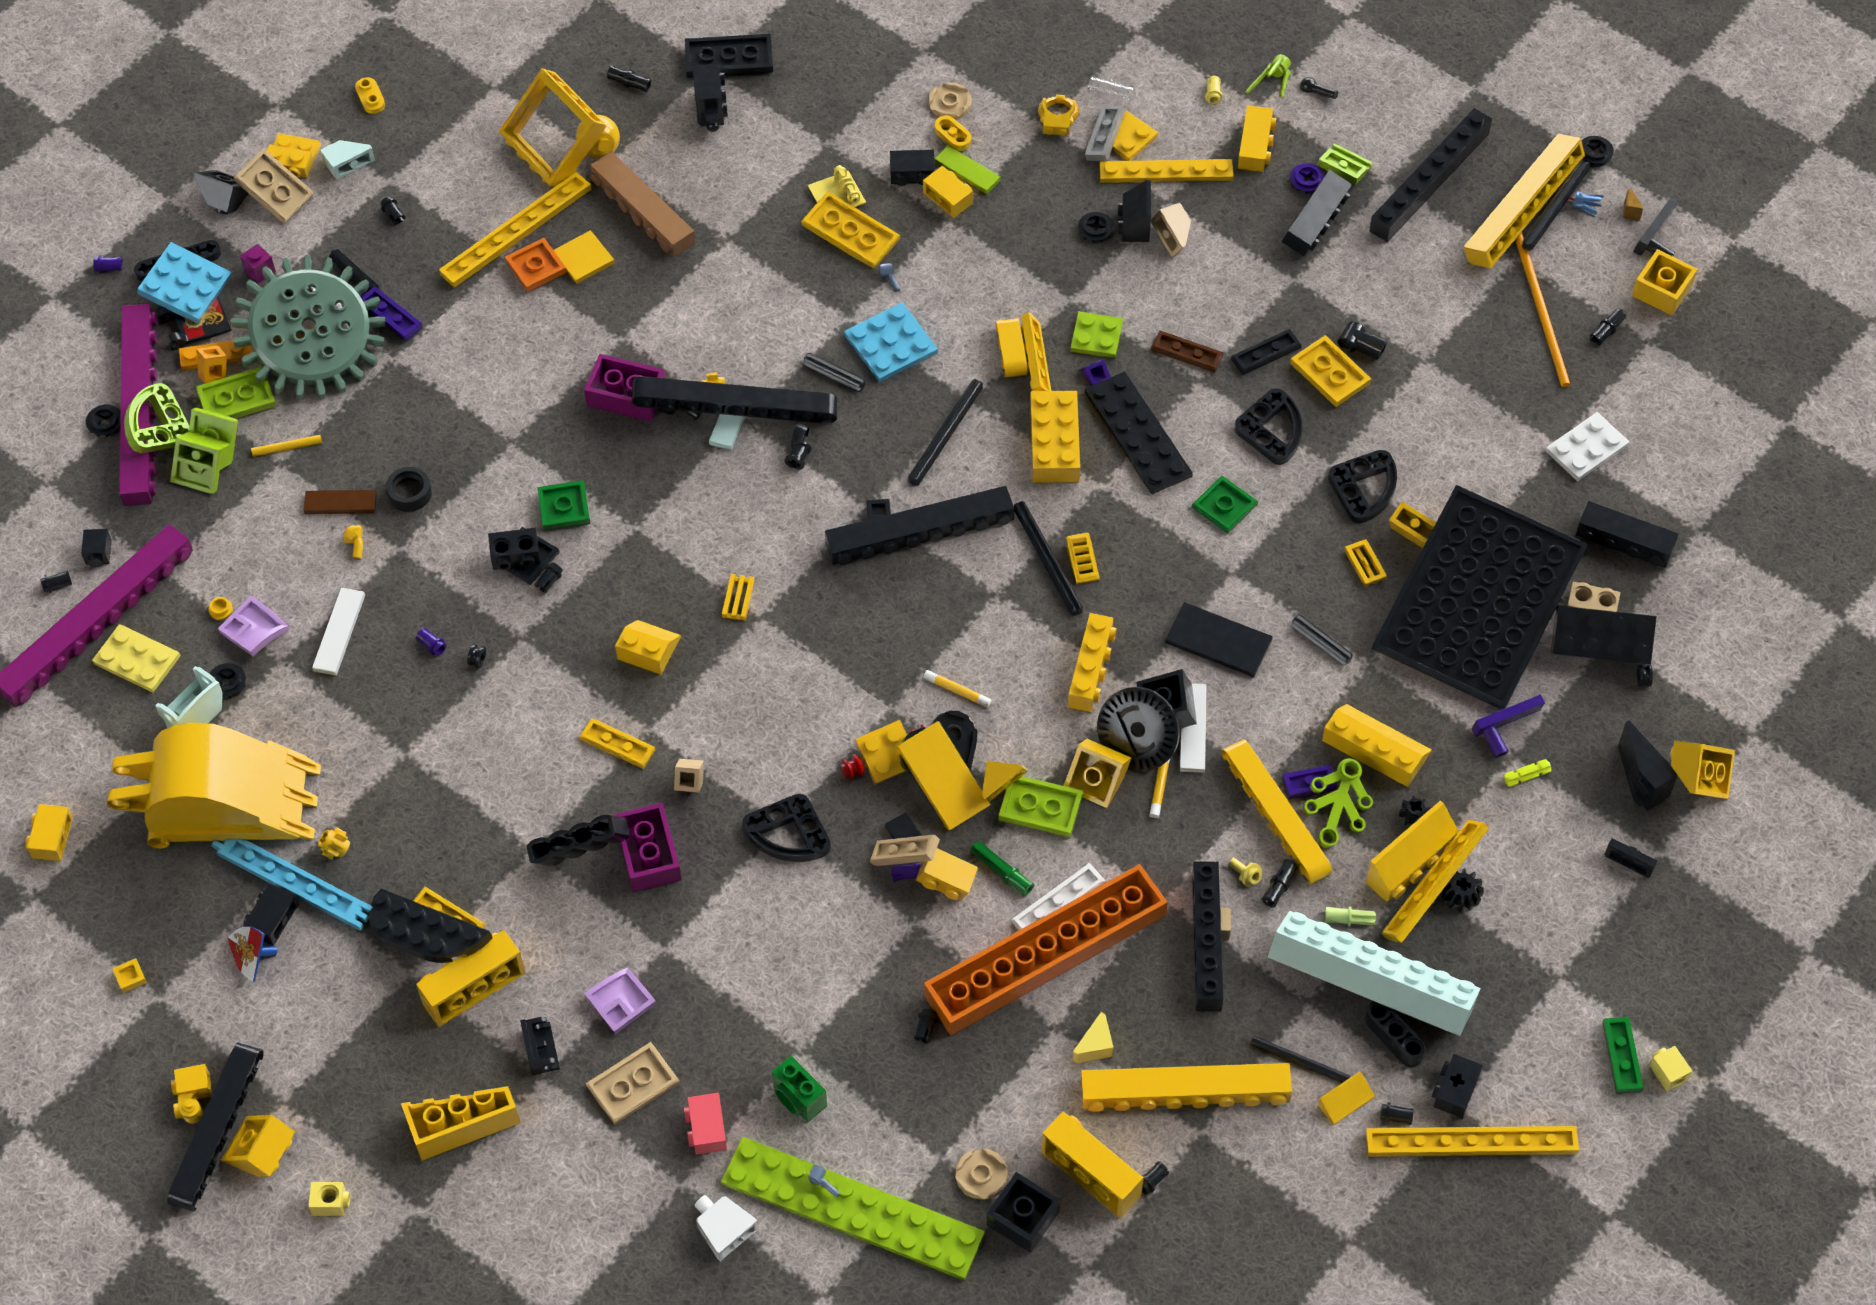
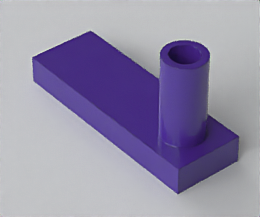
M1540 694L1476 720L1471 729L1476 737L1481 734L1484 735L1495 758L1507 754L1509 750L1497 728L1540 711L1545 701Z

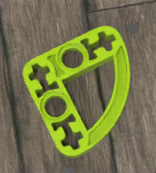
M162 383L153 384L141 390L129 404L125 413V434L130 447L138 453L174 448L176 438L189 432V424L171 389ZM150 400L162 425L139 429V409L144 402ZM165 411H171L175 415V419L169 418ZM156 434L163 435L166 442L158 440Z

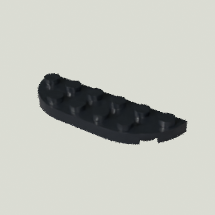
M384 889L378 891L371 903L373 908L369 911V921L376 936L383 943L429 962H452V958L465 953L468 957L483 948L493 938L490 931Z

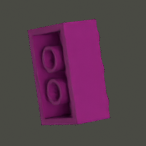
M599 354L584 388L586 406L652 422L657 409L637 407L632 404V381L634 378L642 376L666 378L665 369Z
M663 803L614 814V816L627 819L630 836L621 842L620 845L633 892L682 881L680 866Z

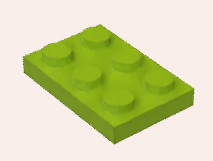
M263 366L196 386L203 409L237 419L276 407L268 379L266 378L261 383L256 381L255 375Z
M1022 776L1006 789L998 820L1071 838L1083 791Z

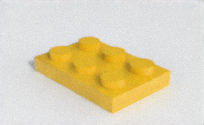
M1326 335L1291 358L1290 364L1335 407H1338L1371 384V378Z

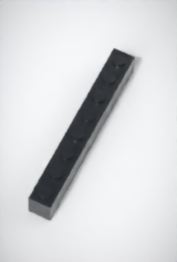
M1473 108L1372 215L1369 232L1388 243L1489 135L1492 118Z
M1002 486L825 530V543L832 564L846 565L855 559H870L875 554L883 552L890 554L899 548H914L923 542H938L943 537L951 535L959 537L967 531H983L988 526L996 524L1006 525L1014 520L1015 508L1007 486Z

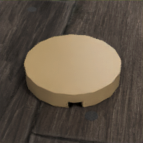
M948 82L943 83V86L933 88L929 94L928 102L930 110L936 116H951L957 119L968 113L971 108L972 97L968 89L963 85Z
M990 1149L971 1150L960 1158L956 1166L955 1178L958 1187L965 1195L973 1199L986 1200L995 1197L1003 1190L1007 1183L1008 1171L1005 1161L998 1153Z

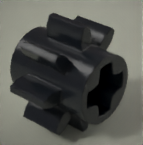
M1412 796V799L1409 801H1402L1399 817L1405 818V826L1408 824L1413 825L1431 808L1425 806V799L1421 800Z

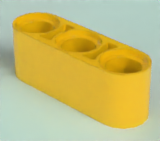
M1019 318L995 321L996 332H998L999 351H1001L1002 368L1005 371L1004 378L1027 375V361Z

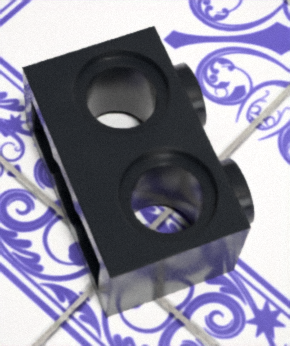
M536 527L488 533L493 570H507L513 567H531L541 564Z

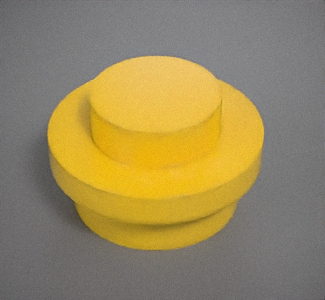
M217 597L211 601L208 611L213 619L224 620L232 614L233 606L228 599Z

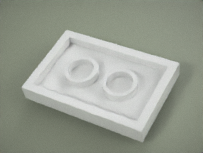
M1596 412L1546 447V452L1578 482L1628 447L1629 441L1604 417Z

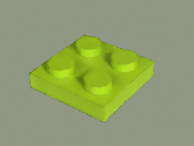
M1078 311L1070 352L1116 359L1123 318Z

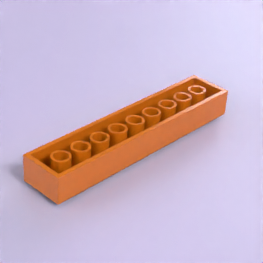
M1138 864L924 982V997L937 1013L938 1018L949 1035L952 1036L1166 916L1168 902L1141 864Z

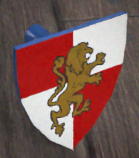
M241 927L228 937L229 946L240 972L250 981L255 982L260 957L276 956L278 950L276 946H262L265 934L254 927Z

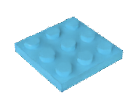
M170 242L138 287L137 294L199 324L231 278L232 272Z
M903 302L844 331V336L879 383L938 353V348Z

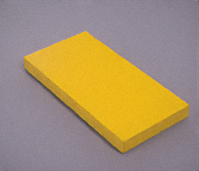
M828 191L801 221V226L872 268H875L900 240L898 233Z
M939 721L896 747L948 831L991 805L988 800L983 798L981 788Z

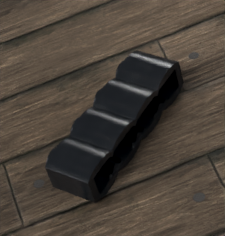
M601 815L590 823L582 822L574 825L569 830L556 831L548 838L540 837L533 839L526 847L530 863L554 866L560 864L566 858H578L587 851H598L608 843H621L630 836L626 818Z

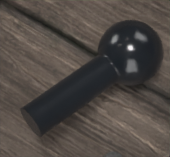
M1306 77L1300 82V88L1304 92H1314L1332 99L1338 97V91L1318 85L1311 77Z

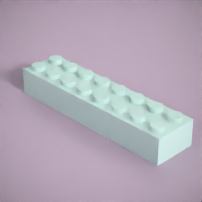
M1288 912L1276 931L1268 954L1270 959L1458 1036L1461 1035L1472 1013L1481 989L1469 981H1461L1451 977L1445 971H1437L1427 967L1420 961L1409 960L1402 957L1398 952L1387 951L1378 947L1373 942L1360 940L1351 933L1340 932L1330 928L1326 923L1313 921L1298 912Z

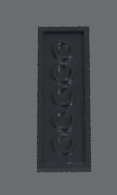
M1126 372L1085 388L1086 396L1151 494H1155L1193 477V472Z

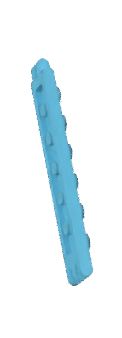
M227 839L222 841L224 842L223 844L214 840L211 844L213 848L218 850L216 853L221 858L272 885L294 893L302 901L361 931L364 927L357 919L365 923L369 920V916L363 913V911L369 913L373 908L371 905L245 839Z

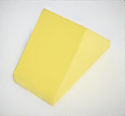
M1101 1012L1074 1049L1073 1061L1075 1063L1113 1057L1112 1039L1104 1013Z

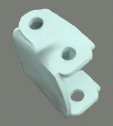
M196 666L193 668L196 679L167 707L159 703L155 705L159 716L165 721L167 728L193 722L208 724L222 710V690L219 682L202 668Z

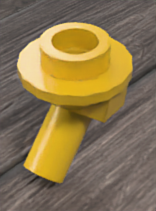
M360 525L349 526L344 531L342 538L344 543L354 544L352 558L362 559L363 528Z

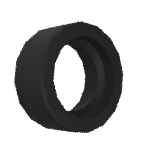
M403 467L397 469L386 481V493L389 502L397 510L403 512L419 510L428 504L432 497L430 480L427 474L419 468ZM407 480L418 481L423 486L421 492L411 498H402L395 493L396 487L401 482Z

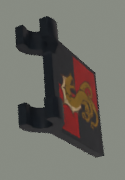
M218 296L199 324L165 307H158L161 324L175 319L180 332L169 334V343L172 351L183 348L189 343L232 331Z

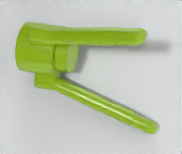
M1277 55L1245 93L1249 94L1266 75L1268 77L1271 75L1274 77L1283 76L1279 95L1282 98L1288 77L1291 74V71L1288 69L1291 65L1289 58L1285 55Z

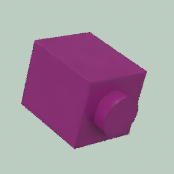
M256 244L240 255L244 271L257 284L265 280L262 270L265 266L272 270L273 273L276 272L272 256L259 244Z

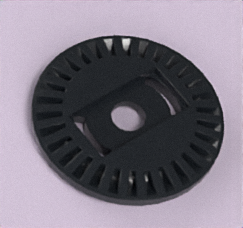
M1128 687L1114 693L1103 704L1097 720V733L1100 744L1131 757L1128 770L1134 772H1147L1162 766L1173 756L1179 742L1180 728L1174 709L1163 696L1148 688ZM1137 705L1139 709L1132 710L1124 716L1120 715L1124 709L1130 706ZM1135 722H1140L1144 725L1145 733L1143 736H1136L1132 732V725ZM1153 743L1156 746L1148 752H1137L1138 749L1146 748Z

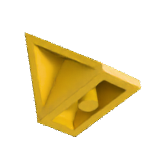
M987 761L982 791L983 798L988 801L993 800L1026 774L1028 769L1019 764Z

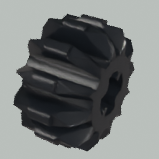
M1465 868L1462 869L1461 873L1457 871L1441 891L1443 893V901H1449V908L1454 907L1456 904L1460 912L1465 905L1470 911L1473 909V905L1478 906L1480 904L1484 888L1481 887L1482 879H1475V871L1471 874H1467Z

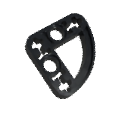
M1275 388L1269 390L1236 419L1234 430L1239 437L1271 462L1282 465L1293 457L1299 447L1302 435V418L1292 398L1283 390ZM1272 397L1275 399L1279 397L1280 402L1276 400L1272 403ZM1283 408L1287 412L1292 424V436L1288 444L1264 427ZM1257 410H1263L1267 415L1265 417H1258L1254 413ZM1241 424L1244 426L1248 424L1249 429L1246 427L1242 429ZM1259 437H1265L1268 439L1269 442L1266 444H1259L1256 441V439ZM1276 451H1277L1278 453H1280L1281 451L1284 452V455H1281V454H1280V455L1276 456L1275 454H1276Z
M1377 450L1332 466L1328 479L1349 518L1355 523H1364L1378 516L1391 502L1396 489L1397 469L1394 459L1388 451ZM1378 458H1381V460H1386L1385 464H1382V462H1377ZM1362 465L1366 468V471L1359 473L1355 471L1354 467ZM1386 472V488L1379 499L1369 506L1356 482ZM1335 473L1343 475L1344 484H1342V481L1339 476L1335 477ZM1349 490L1354 492L1356 496L1347 498L1343 495V492ZM1355 503H1357V507L1360 511H1364L1363 515H1360L1359 512L1355 513Z
M794 794L753 811L743 818V830L748 839L759 850L771 857L790 862H806L825 857L830 852V839L809 798L804 794ZM796 802L803 804L805 813L803 816H801L799 808L795 807ZM774 811H780L783 813V817L780 820H773L770 818V814ZM763 815H765V817H766V822L768 823V824H766V825H765V821H764L763 818H762ZM754 820L755 823H758V827L754 829L753 826H750V821ZM794 821L807 848L783 847L769 841L762 834ZM808 821L816 824L815 829L811 831H806L802 826ZM817 835L819 842L824 846L823 849L815 847L814 836Z

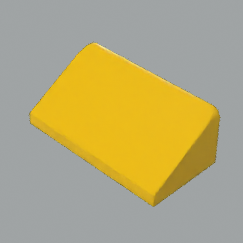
M1358 1072L1319 1099L1318 1106L1335 1125L1375 1098V1095L1363 1074Z

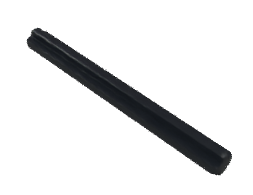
M1581 160L1573 169L1524 238L1523 249L1533 250L1589 171V162Z
M973 379L909 474V483L915 486L921 483L983 389L981 381Z
M1024 501L1015 503L1014 512L1072 616L1081 614L1083 606Z

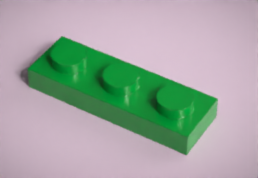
M1630 1018L1603 1019L1602 1025L1616 1094L1642 1092L1644 1087Z

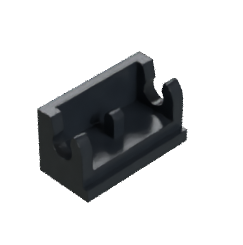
M546 1017L520 1020L532 1076L559 1070L560 1066L550 1022H547Z

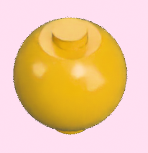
M603 115L597 116L607 126L586 155L592 159H600L611 151L614 153L619 145L620 133L618 127L610 118ZM583 122L579 124L576 130V140L586 127Z

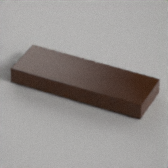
M1161 330L1151 347V351L1214 373L1223 357V352Z
M376 490L305 491L304 514L375 513L377 492Z

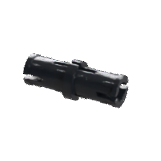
M611 65L607 71L608 79L620 82L627 88L631 86L647 93L652 84L651 79L636 75L632 70L625 71ZM622 76L636 80V82L623 78Z
M1285 859L1277 874L1272 876L1270 886L1261 899L1268 907H1276L1283 892H1286L1290 887L1289 882L1298 869L1294 861Z

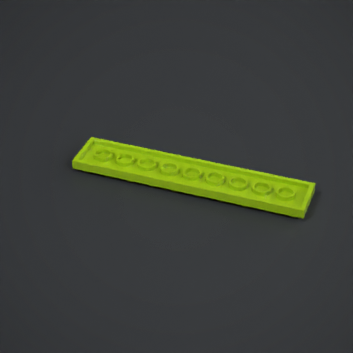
M742 1137L721 1180V1185L965 1281L984 1238L985 1231L825 1169L826 1174L823 1179L840 1192L836 1198L821 1185H814L809 1181L810 1171L815 1164Z

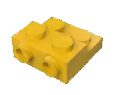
M278 133L274 144H269L267 152L297 178H307L321 143L319 140Z

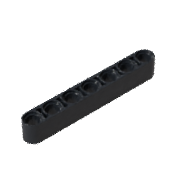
M239 1042L233 1047L170 1188L167 1199L169 1205L193 1212L196 1211L195 1205L197 1200L202 1198L207 1186L205 1182L208 1176L212 1175L218 1160H216L219 1152H222L228 1139L226 1137L229 1128L232 1129L238 1116L236 1112L239 1105H243L248 1093L247 1087L249 1083L253 1082L259 1069L256 1067L259 1060L263 1059L264 1051L262 1049Z

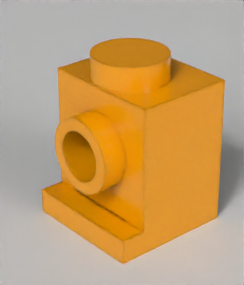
M219 346L196 349L198 355V377L204 383L226 377L227 355Z

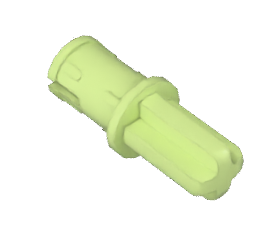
M1350 906L1348 909L1326 907L1325 923L1348 924V927H1350L1351 924L1375 925L1376 913L1374 911L1352 910Z

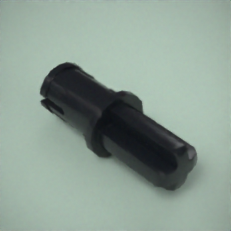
M1621 308L1614 310L1590 334V341L1600 346L1610 334L1613 335L1616 332V328L1626 318V313Z

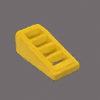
M1089 533L1067 536L1066 549L1076 585L1099 581V573ZM1087 552V554L1075 556V554ZM1088 561L1090 562L1087 564L1077 565V563H1083ZM1092 570L1091 573L1079 574L1081 571Z

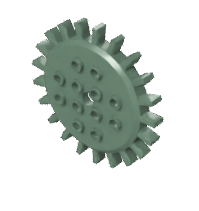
M305 255L303 259L304 270L293 271L291 263L286 257L282 259V269L285 274L277 278L267 266L262 268L263 276L269 282L264 288L248 280L246 283L247 289L256 295L253 302L242 298L236 299V307L248 311L249 317L232 318V327L248 329L249 335L234 338V347L242 348L251 345L253 352L241 359L243 367L260 361L263 367L255 375L256 381L261 383L270 373L277 376L278 379L274 387L276 394H280L286 382L297 384L295 388L296 399L302 400L304 386L316 385V394L321 400L325 398V387L323 384L334 381L338 391L343 393L346 391V385L341 378L349 372L360 382L364 379L362 370L356 366L360 360L369 365L376 366L377 357L365 351L367 345L384 347V337L369 334V328L384 327L385 317L370 318L367 311L380 306V299L375 297L363 302L360 295L368 290L369 282L365 279L354 288L347 283L352 277V267L350 266L343 270L340 277L330 274L333 269L332 258L327 257L323 270L319 271L311 270L310 255ZM309 287H314L316 290L314 292H309L307 289ZM291 292L293 293V296L286 297L285 293ZM337 303H342L344 306L342 308H337L335 305ZM320 308L321 312L315 313L313 309ZM292 313L299 314L297 318H292L290 315ZM273 317L276 319V321L274 323L268 322V319ZM306 320H311L315 323V327L307 330L303 328L302 324ZM346 323L350 327L348 329H343L341 325ZM324 328L327 330V332L325 334L319 333V330ZM302 333L304 337L299 339L296 335ZM279 338L282 341L281 343L276 344L273 342V340ZM330 349L333 351V353L327 355L324 353V351ZM308 354L310 358L305 360L302 358V355Z

